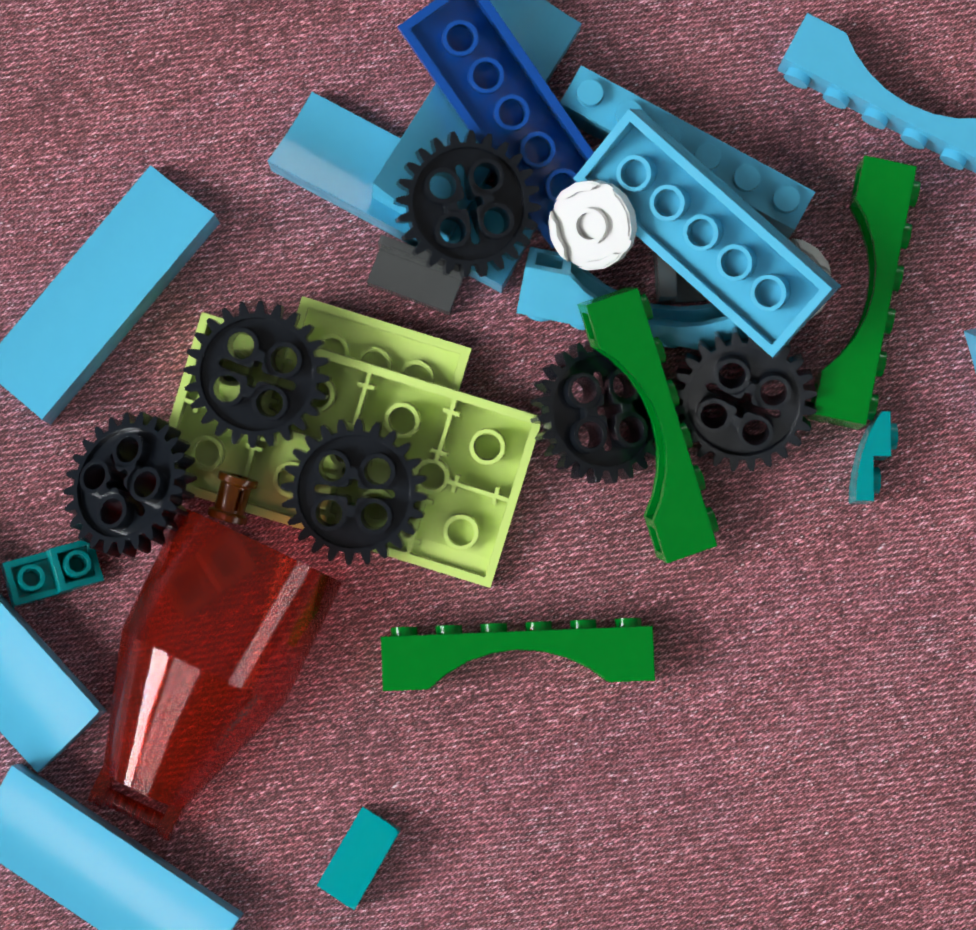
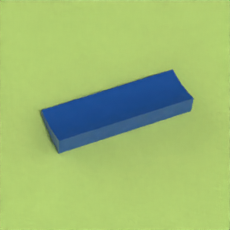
M434 0L400 24L397 29L466 128L474 131L476 142L480 143L489 133L492 134V148L496 149L505 141L509 143L505 154L509 159L517 154H522L523 157L516 167L519 172L532 169L533 173L524 180L526 186L539 187L538 192L529 196V202L541 205L540 210L528 213V217L538 224L537 230L549 247L553 249L554 245L550 239L548 226L550 211L553 210L556 203L555 200L560 192L577 183L573 178L594 151L490 0Z

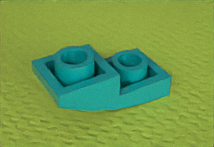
M882 411L877 414L866 428L859 443L851 471L849 504H868L874 501V494L880 493L881 471L879 467H874V460L883 461L891 457V450H896L898 446L897 423H891V411Z
M82 540L53 547L46 552L4 562L0 565L12 608L104 581L96 550L90 548V543Z

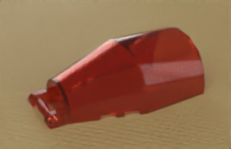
M186 509L188 511L187 516L176 515L174 521L178 526V531L169 530L165 538L166 543L161 546L122 626L104 763L87 799L88 803L98 808L105 805L157 830L156 835L167 841L171 839L186 807L273 715L285 705L343 584L298 560L189 509ZM116 780L136 792L169 805L166 813L159 812L111 789L114 781Z

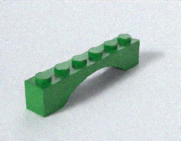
M864 156L857 165L849 209L859 226L866 248L869 273L867 297L859 324L848 344L833 362L815 376L813 386L816 387L817 396L811 398L810 402L814 403L816 414L807 415L809 420L856 430L864 427L867 420H874L879 401V395L873 394L875 378L882 377L887 361V352L881 351L884 334L890 335L896 313L895 309L889 308L892 291H899L904 274V266L898 265L900 250L907 249L912 233V224L906 223L909 206L915 207L920 192L921 182L914 180L917 166L870 156Z
M626 287L577 304L590 346L612 361L627 376L640 395L651 420L656 444V472L652 494L644 513V519L656 557L668 564L716 547L717 543L714 533L719 531L717 519L711 507H705L701 491L706 489L705 480L697 464L692 465L688 449L693 447L692 438L684 422L679 423L674 406L679 405V396L671 379L666 381L662 368V363L666 362V354L659 337L653 338L648 320L653 319V312L647 296L644 293L640 294L638 288Z
M641 618L615 619V627L597 628L596 619L571 620L570 629L552 630V621L525 622V631L507 632V623L480 624V633H463L462 625L435 626V635H418L417 627H392L391 636L381 637L383 691L428 690L446 674L469 661L492 653L514 650L541 651L568 658L590 669L606 682L655 681L653 626H642Z

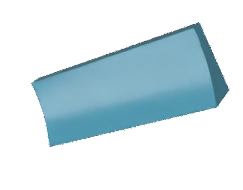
M490 0L545 82L548 83L579 33L582 23L565 14L546 0ZM436 84L373 181L372 198L400 214L406 213V208L397 206L393 202L398 197L406 196L407 192L396 184L399 179L411 180L412 178L404 169L405 164L411 162L419 166L421 165L415 153L420 148L432 155L430 143L432 139L437 137L446 147L447 137L450 132L455 131L460 143H463L464 137L469 131ZM457 165L455 168L456 174L461 181L464 191V198L457 202L459 210L467 209L468 211L474 200L471 201L466 198L464 171L462 166ZM476 167L474 171L475 183L482 188L492 172L485 167ZM434 176L430 181V190L437 198L447 199L451 193V185L446 178ZM444 220L440 226L442 238L449 242L459 225L452 220Z
M311 92L294 123L267 160L271 171L402 240L401 237L404 233L410 230L408 223L400 224L395 222V219L402 214L372 198L373 181L401 138ZM485 183L484 186L482 187V189H491V188H492V186H490V185H488V184H486V183ZM475 200L470 206L468 213L471 225V241L474 244H478L479 238L470 216V211L477 207ZM491 210L485 213L484 225L489 232L500 234L504 227V220L498 212ZM457 227L449 241H445L457 243L461 237L460 227ZM536 229L523 230L522 233L531 240ZM416 238L402 240L414 247L418 244ZM517 244L513 245L519 255V258L514 261L502 255L504 269L497 271L490 262H487L488 270L486 276L479 277L474 266H471L469 276L502 293L526 247Z
M628 109L573 178L576 182L594 179L614 184L625 193L635 210L637 222L636 236L772 358L776 357L800 329L841 287L838 282L643 110Z
M150 165L1 341L0 385L39 418L51 425L220 224L216 215Z
M0 593V732L38 773L47 767L107 710Z
M16 764L10 767L0 785V864L98 930L234 929L244 914L242 911L23 764Z

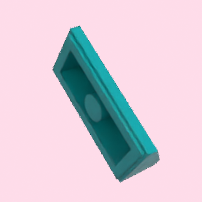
M362 806L317 886L344 905L355 910L401 828Z

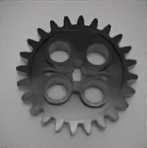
M469 130L464 137L463 143H460L458 136L453 131L448 134L446 147L437 137L432 139L430 143L433 154L431 155L422 148L416 151V156L421 165L419 166L411 162L406 163L404 169L412 178L411 180L399 179L396 184L407 192L406 196L398 197L393 202L397 206L406 208V213L395 219L396 223L409 224L410 230L404 233L401 237L402 240L416 238L418 244L415 246L412 254L415 256L426 250L429 253L426 263L428 268L432 267L439 260L443 261V275H449L455 265L459 266L461 278L469 276L471 266L475 267L479 277L486 276L488 270L487 262H490L497 271L504 269L502 255L512 261L518 259V252L513 245L528 246L531 241L522 233L523 230H534L538 227L535 221L528 218V213L541 209V205L529 202V196L538 192L539 187L526 186L524 181L530 177L533 170L526 169L519 172L516 166L521 161L522 154H517L509 159L505 156L509 143L505 141L494 149L491 147L492 134L489 133L480 143H476L474 131ZM457 165L462 166L464 171L466 198L471 201L475 200L477 203V207L470 211V216L479 238L478 244H474L471 241V225L467 209L459 210L457 202L464 198L463 187L455 170ZM476 167H485L492 172L494 184L491 189H482L475 183L474 171ZM442 176L449 181L451 193L447 199H440L432 194L430 190L432 177ZM493 210L502 216L504 227L500 234L491 233L486 229L484 216L487 211ZM444 220H452L459 225L461 237L457 243H449L442 238L440 226Z
M258 301L255 313H251L250 307L246 302H240L239 316H235L229 308H223L222 316L224 322L222 324L212 318L206 320L212 331L210 335L199 332L195 333L194 336L202 344L200 350L187 349L186 353L197 359L195 366L183 368V372L195 375L196 382L185 386V391H198L200 397L190 406L192 409L202 407L207 409L201 420L202 424H207L214 420L219 422L215 431L216 436H222L230 429L232 430V444H238L245 434L248 435V442L251 448L258 446L261 435H264L269 447L275 446L277 440L276 432H280L287 441L292 440V425L303 431L307 430L309 427L303 416L306 413L312 416H319L321 414L312 403L314 399H328V395L319 390L318 387L319 383L332 381V377L320 373L319 367L331 361L330 358L317 357L316 351L325 344L323 340L310 342L308 339L315 327L311 324L301 329L297 327L301 314L294 312L285 320L283 319V305L277 304L270 315L264 301ZM247 333L254 341V350L249 357L242 359L235 354L233 342L239 334ZM285 347L291 348L297 356V365L289 373L280 371L275 363L278 351ZM224 358L246 367H258L261 362L263 363L262 371L264 373L293 381L296 384V388L289 390L268 381L258 382L254 386V378L252 376L224 368L220 365V361ZM226 376L236 378L240 385V393L233 401L223 399L219 392V384ZM269 390L278 392L283 400V407L275 416L265 413L261 405L263 395Z
M733 327L731 340L727 341L718 331L715 332V345L713 347L700 340L698 348L701 356L698 357L688 352L685 355V361L690 370L685 368H677L676 377L684 384H675L681 400H679V405L674 406L677 414H684L678 420L679 423L684 422L688 429H690L692 443L700 442L697 448V456L701 458L709 451L713 452V466L716 467L724 457L729 458L731 471L736 470L740 460H746L749 470L754 471L755 459L762 458L764 463L771 467V454L775 451L786 459L788 457L787 442L796 446L802 444L797 429L802 431L811 430L810 421L803 415L816 414L814 403L807 401V399L817 396L816 387L813 385H803L813 378L811 369L797 370L804 362L803 355L799 353L788 357L791 350L789 342L776 357L772 358L749 336L741 338L737 327ZM728 363L739 364L744 369L742 375L736 379H726L719 371ZM769 380H778L785 385L782 393L775 396L766 395L762 392L761 387ZM708 383L716 384L721 390H710L706 387V385ZM744 393L751 394V401H745L742 406L736 405V398H742ZM710 403H718L724 406L726 412L721 417L713 419L705 416L702 409ZM766 409H777L781 413L778 416L769 414ZM751 420H760L767 425L765 431L758 435L748 434L743 429L745 424Z
M589 341L585 342L584 347L581 343L569 346V354L565 351L555 354L554 357L557 365L549 364L542 368L549 380H540L534 384L538 390L543 392V397L530 400V404L541 408V415L531 418V423L543 424L544 428L535 439L536 441L548 439L550 442V446L544 452L545 457L558 454L560 458L556 468L563 470L572 466L571 478L580 479L586 474L588 484L600 483L602 478L605 484L616 483L618 476L622 480L633 478V469L636 471L646 470L648 465L644 457H656V447L653 445L655 439L651 420L643 401L627 376L607 357L593 349ZM595 372L599 375L598 380L594 376ZM615 377L619 378L623 384L622 397H619L614 391L613 381ZM574 381L582 387L583 398L581 402H578L573 396L572 386ZM597 408H604L605 416L598 415ZM621 421L625 422L629 428L628 441H625L620 435L619 426ZM580 426L585 427L589 434V443L586 447L582 445L578 437ZM605 443L609 447L607 451L603 447Z
M126 412L122 421L113 417L109 418L108 431L96 426L95 435L97 440L91 442L84 439L82 441L86 453L84 456L74 454L72 458L79 464L77 470H71L66 473V476L75 480L74 485L66 488L63 493L74 498V501L65 507L66 512L76 515L70 522V527L80 530L78 538L90 543V548L117 558L121 554L135 558L137 550L147 554L151 553V540L162 545L165 544L163 531L166 528L175 532L178 531L174 518L176 514L181 516L188 515V511L181 504L183 500L192 499L195 494L186 490V484L197 480L196 475L186 471L187 468L196 462L194 457L185 454L190 447V443L179 438L181 431L170 426L169 422L156 416L152 417L144 412H140L138 416Z
M363 418L356 420L353 430H349L346 421L341 419L338 420L337 433L335 434L327 425H322L320 429L323 439L319 441L314 436L307 435L305 440L310 450L308 452L298 448L293 450L295 457L301 461L299 466L286 465L284 468L289 474L295 476L294 481L281 484L282 489L293 492V498L283 502L282 507L295 508L297 512L296 515L289 519L288 524L302 523L305 527L298 536L299 541L309 536L315 538L311 550L313 553L320 550L324 545L329 547V561H333L341 551L345 554L347 565L353 563L356 553H361L365 564H369L372 560V550L374 549L385 559L389 556L388 542L401 549L405 544L399 533L403 531L414 535L417 531L414 525L409 522L410 517L423 518L425 515L421 509L415 507V502L428 499V494L416 490V485L426 481L427 476L414 475L412 470L422 460L421 458L410 460L406 458L405 455L412 446L410 442L400 447L394 444L398 431L393 430L386 437L380 436L382 430L381 422H376L369 432L365 431ZM334 454L343 459L346 470L341 479H331L324 473L323 462L328 455ZM374 458L384 459L390 466V478L385 483L374 482L368 475V464ZM353 479L358 480L359 488L393 490L395 496L394 498H382L365 495L358 498L357 503H353L352 497L349 494L318 493L315 490V486L322 484L347 487L353 483ZM324 500L336 501L342 508V518L339 523L329 524L321 518L320 506ZM377 503L385 508L388 518L384 526L376 528L366 522L364 511L368 504Z

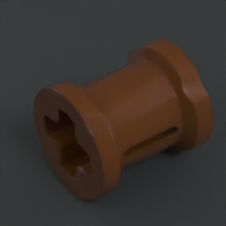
M219 471L218 478L221 480L215 504L213 507L208 508L207 515L229 523L246 525L248 518L244 515L251 490L257 488L258 481L239 474Z

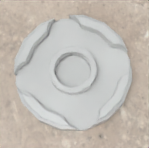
M598 179L574 183L560 192L556 198L557 201L554 204L553 210L550 211L548 220L550 239L558 254L567 262L571 261L574 265L580 266L578 268L587 271L605 269L622 260L633 246L637 231L635 210L627 195L614 184Z

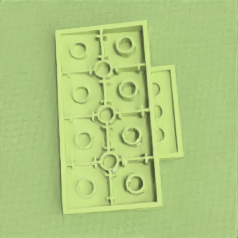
M302 296L297 313L301 314L297 327L301 329L309 324L315 327L308 339L310 342L315 340L324 341L325 344L316 351L317 357L330 358L331 362L319 367L320 373L332 377V381L319 383L318 389L328 395V399H314L312 404L317 407L321 414L319 416H312L306 413L303 416L309 428L303 431L292 425L293 439L289 441L280 432H276V445L270 447L264 435L260 436L258 446L255 448L250 447L248 435L245 434L238 444H232V430L230 429L222 436H216L215 431L219 422L214 420L210 423L202 424L201 420L207 409L205 407L192 409L190 406L200 397L198 391H185V386L196 382L195 375L183 373L169 419V425L180 430L181 435L179 438L190 443V447L185 454L194 457L196 462L187 468L186 471L196 475L197 480L186 484V490L195 494L196 497L215 502L221 480L218 478L219 471L239 474L258 481L257 488L251 490L245 512L289 525V519L296 515L297 512L295 508L282 507L283 502L293 498V492L282 489L281 484L294 481L295 476L284 470L285 466H299L301 462L295 457L293 450L296 448L307 452L310 450L305 440L307 435H312L319 441L322 440L320 429L322 425H327L335 434L337 433L338 420L341 419L346 421L349 430H353L356 420L363 418L365 431L369 432L376 422H381L382 430L380 436L386 437L393 430L398 431L394 444L400 447L410 442L412 446L406 453V458L408 460L421 458L422 460L418 466L412 469L414 475L427 476L426 481L416 485V490L428 494V499L415 502V507L421 509L425 515L423 518L410 517L409 522L414 525L417 531L414 535L403 531L399 533L405 544L401 549L391 542L387 543L389 557L491 588L534 450L535 437L539 434L541 424L531 423L530 419L537 416L536 414L460 391L472 348ZM202 312L196 332L210 335L212 331L206 320L212 318L222 324L224 319ZM242 333L235 338L233 342L235 354L242 359L252 354L254 341L249 334ZM194 336L191 349L200 350L202 344ZM285 347L278 351L275 358L278 369L283 373H289L296 367L297 356L291 348ZM189 355L185 367L195 366L197 359ZM224 358L220 361V365L224 368L252 376L254 378V386L258 382L268 381L289 390L296 388V384L293 381L264 373L262 371L263 363L261 362L258 367H246ZM226 376L220 382L219 392L223 399L233 401L238 397L240 385L236 378ZM274 390L267 391L261 400L262 409L271 416L277 415L283 407V400L280 394ZM334 454L328 455L323 462L324 473L334 480L342 478L346 470L343 459ZM374 458L369 462L367 472L370 479L374 482L385 483L390 478L391 469L388 462L384 459ZM353 479V483L347 487L322 484L315 486V490L318 493L349 494L352 497L353 503H357L358 498L365 495L382 498H394L395 496L393 490L359 488L358 480ZM324 500L320 506V516L326 523L337 524L342 518V508L336 501ZM368 504L364 511V518L370 526L378 528L386 524L387 512L380 504ZM302 523L289 525L302 530L305 528Z

